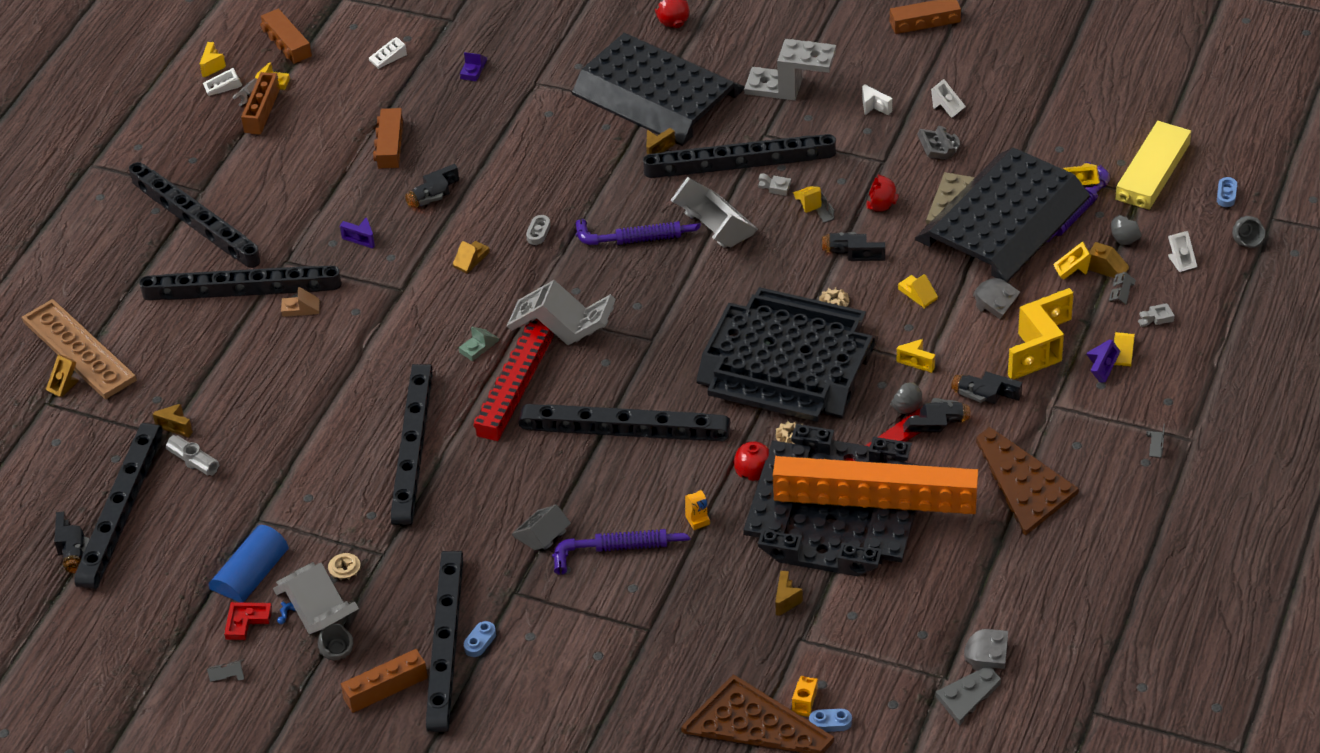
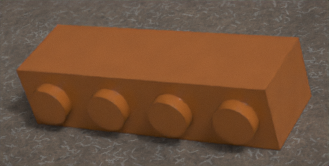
M933 0L890 8L889 22L895 34L961 22V8L957 0Z
M279 8L261 15V29L264 33L268 34L271 41L276 43L278 49L284 52L287 59H290L295 64L312 56L310 43Z
M260 72L241 116L244 133H262L280 91L277 73Z
M402 108L381 109L380 116H377V126L379 127L376 128V138L378 139H375L376 151L373 152L374 162L377 161L378 169L399 168L403 131Z
M414 649L340 684L343 698L351 712L354 713L427 679L428 675L425 661L417 649Z

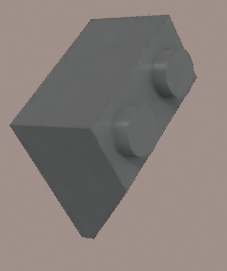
M556 504L537 510L512 533V536L534 550L541 548L545 550L554 543L552 540L555 537L558 538L567 531L565 528L571 523Z

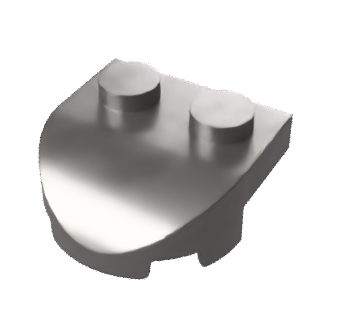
M938 126L936 131L920 129L917 133L927 156L933 159L951 158L960 145L957 135H950L946 132L947 129L942 126Z
M993 278L981 283L974 291L973 297L976 299V307L981 312L987 309L1001 319L1020 291L1002 279Z
M982 629L975 632L966 643L964 649L965 661H968L976 671L983 667L1005 669L1008 631Z

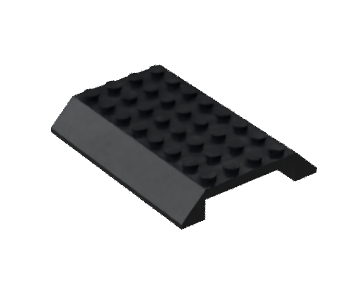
M623 33L581 69L572 95L659 135L671 128L675 131V142L683 146L693 137V125L726 95L736 98L744 90L745 86L642 39Z
M1013 147L998 154L915 237V240L929 247L937 240L990 264L991 276L1008 283L1088 200L1090 194L1075 174Z

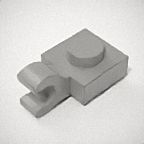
M257 78L247 83L233 96V99L241 98L239 106L247 102V95H251Z
M760 174L758 178L760 180L759 188H768L769 193L787 196L791 185L790 178L773 176V179H771L766 174Z
M1166 303L1151 306L1149 311L1140 312L1139 315L1142 319H1139L1138 322L1141 327L1148 326L1153 321L1158 325L1173 322L1175 316Z

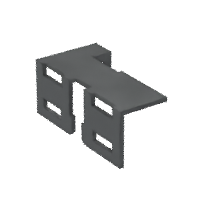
M821 191L822 206L816 210L825 223L834 220V209L828 203L827 212V199Z
M1126 272L1116 274L1113 286L1122 283L1123 285L1122 288L1111 290L1109 302L1119 299L1126 305L1130 286L1135 285L1136 280Z
M1165 424L1163 425V432L1146 431V436L1151 437L1149 457L1162 458Z
M245 659L230 662L227 664V667L223 668L221 667L226 665V663L209 667L207 671L210 682L236 675L238 680H243L244 675L241 662Z

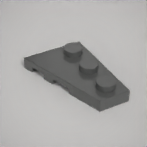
M983 667L936 691V698L960 726L964 722V718L969 713H972L976 706L1001 684V678L992 668Z

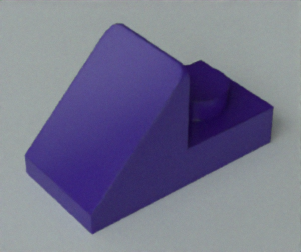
M464 52L465 64L460 72V79L477 81L487 61V57Z
M367 218L359 226L345 221L341 223L342 239L372 249L375 247L373 233Z
M1113 340L1104 342L1086 354L1093 363L1091 372L1099 382H1106L1121 352Z

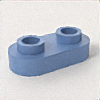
M1224 177L1219 180L1217 203L1220 206L1231 207L1235 204L1237 181L1235 179Z
M488 621L480 622L465 639L464 651L468 656L478 657L482 655L494 640L496 630L493 623Z
M821 709L813 711L809 716V721L826 732L845 731L852 725V715L846 709Z

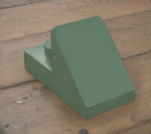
M471 327L472 338L459 347V353L474 361L499 342V338L485 329Z

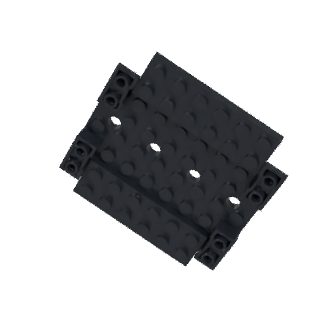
M759 287L756 294H752L747 306L735 303L727 304L702 354L696 383L709 386L707 390L708 396L818 422L823 409L824 414L843 418L855 392L857 374L862 364L867 365L878 341V336L859 332L866 318V311ZM766 341H769V342H772V343H774V344H772V345H767V344H765V342H766Z
M801 424L795 425L791 441L795 444L772 440L769 456L765 461L743 529L744 535L758 537V547L778 563L846 575L860 576L877 568L879 564L883 563V560L903 562L917 510L774 501L773 469L775 456L842 461L846 458H853L857 462L917 465L905 463L909 458L912 443L873 437L870 446L835 441L834 430ZM828 519L837 520L834 523L827 522ZM820 549L827 550V552L824 554L818 553L817 551Z

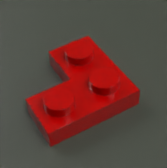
M231 602L224 633L225 640H246L249 624H269L272 612L271 603Z

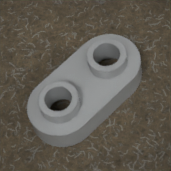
M538 215L532 219L526 232L528 243L539 245L544 242L550 229L549 217Z

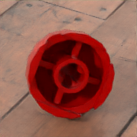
M663 0L658 4L659 8H655V13L660 23L670 28L681 27L687 21L690 14L687 0Z
M878 174V178L874 179L869 191L871 202L867 201L866 208L876 212H883L889 209L892 204H896L898 194H896V186L891 179Z
M755 441L743 444L736 451L734 457L735 472L740 477L742 475L748 477V480L751 481L760 480L765 461L769 456L768 447L761 442Z

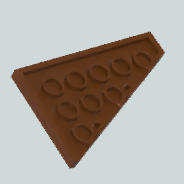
M988 427L976 437V443L979 449L982 450V455L984 459L986 458L990 466L989 469L995 480L998 481V486L1003 491L1006 497L1005 500L1011 512L1014 513V518L1016 522H1019L1022 533L1025 536L1078 494V487L993 428Z
M734 674L681 726V732L684 734L801 753H824L834 743V736Z

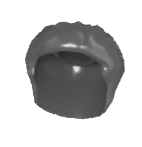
M1118 215L1112 220L1111 232L1119 244L1131 245L1142 237L1136 221L1128 220L1127 217Z
M1245 216L1236 221L1233 226L1232 235L1238 245L1255 248L1264 241L1266 231L1258 218Z
M914 382L905 383L895 394L890 405L901 414H912L919 408L922 402V391Z
M340 624L327 626L322 629L318 638L320 654L328 660L340 661L345 659L352 652V635Z

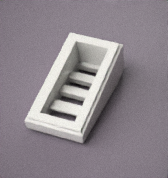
M396 37L370 56L369 61L379 69L407 55L406 46Z
M232 68L204 82L203 85L208 96L239 88L242 86V83L236 71Z

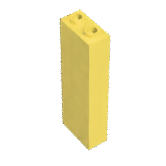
M1157 121L1116 187L1115 199L1150 210L1190 145L1191 130Z

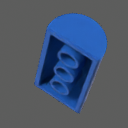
M258 525L209 582V589L244 603L289 549L286 540L275 529L266 525Z

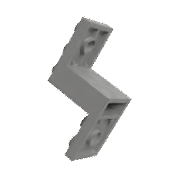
M785 39L777 60L778 70L752 67L744 88V94L796 100L803 79V70L829 73L836 53V45Z
M552 280L517 301L507 327L512 331L518 327H523L528 321H534L537 318L564 343L570 345L573 342L580 341L586 335H591L597 329L604 328L608 323L607 319L614 309L613 305L616 299L610 294L585 308L559 283Z
M312 562L296 570L294 573L276 582L278 586L273 588L276 595L283 592L287 593L309 634L322 630L359 609L355 602L349 604L345 601L343 603L322 563L315 565Z

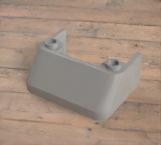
M689 177L686 178L671 199L673 203L686 210L684 213L691 219L694 217L698 218L715 233L712 238L717 240V243L724 248L735 246L753 236L758 230L756 226L719 194Z

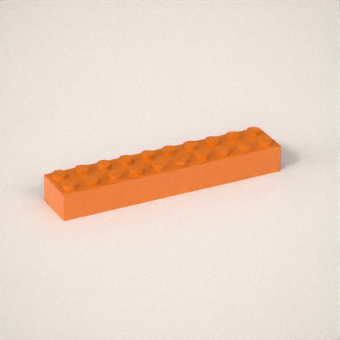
M775 456L773 469L774 501L976 514L978 469Z

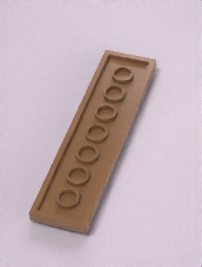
M51 299L22 316L23 323L57 355H64L77 362L74 371L105 400L137 381L135 374L55 300Z

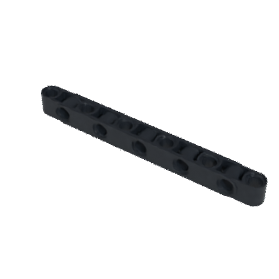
M831 134L648 154L643 158L644 175L648 178L671 177L831 158L836 155V138Z
M135 162L129 166L132 183L147 196L245 266L253 268L260 264L258 246L241 232L145 164Z
M302 266L151 275L142 277L139 284L142 296L146 300H177L298 293V287L307 292L339 289L342 282L339 268L336 266Z
M412 364L391 507L392 525L413 524L433 376L432 364Z
M526 404L521 408L518 424L525 430L724 441L729 437L731 420L725 415L693 412Z
M140 424L74 578L76 587L98 588L163 434L162 425Z
M463 551L441 552L426 712L427 732H449L462 586Z

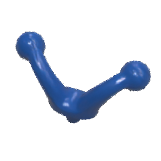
M283 601L281 603L283 606L280 609L282 616L277 619L278 624L282 625L285 623L287 610L296 611L291 602L286 604Z

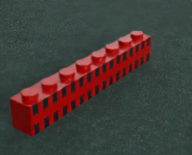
M530 320L529 324L525 325L522 337L518 338L515 350L511 351L508 363L504 364L501 376L497 377L493 390H490L486 403H483L479 416L474 420L473 426L476 429L477 437L499 441L554 337V333L540 320Z

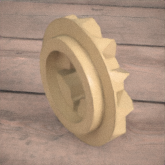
M828 288L827 292H822L819 301L847 307L849 296L848 293H844L843 289L837 290L835 288L831 290Z
M787 421L786 424L781 423L780 427L776 428L777 441L795 444L791 441L792 434L789 437L788 433L794 431L797 422L790 423Z
M350 553L336 555L328 564L329 573L332 574L333 578H339L340 581L343 578L350 580L351 576H357V572L360 571V560L357 556ZM343 563H344V566L346 565L347 570H344V569L342 568V564H343Z

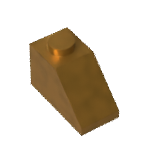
M1098 242L1094 243L1089 252L1091 258L1088 270L1115 278L1116 274L1127 273L1129 265L1113 247Z

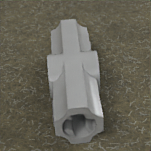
M173 435L168 439L166 449L184 460L187 467L196 468L207 476H213L217 472L219 461L201 451L197 443H189L178 435Z

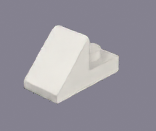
M944 79L931 89L933 108L935 109L941 104L951 118L966 107Z
M865 84L862 86V101L865 115L872 109H876L886 115L892 112L891 97Z
M1188 231L1168 236L1172 249V254H1168L1177 270L1181 272L1197 267Z

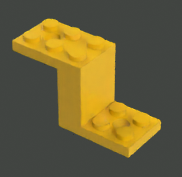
M1070 288L1020 307L1018 334L1025 343L1009 349L1008 377L1010 379H1017L1062 361L1064 334L1057 325L1072 319L1073 291Z

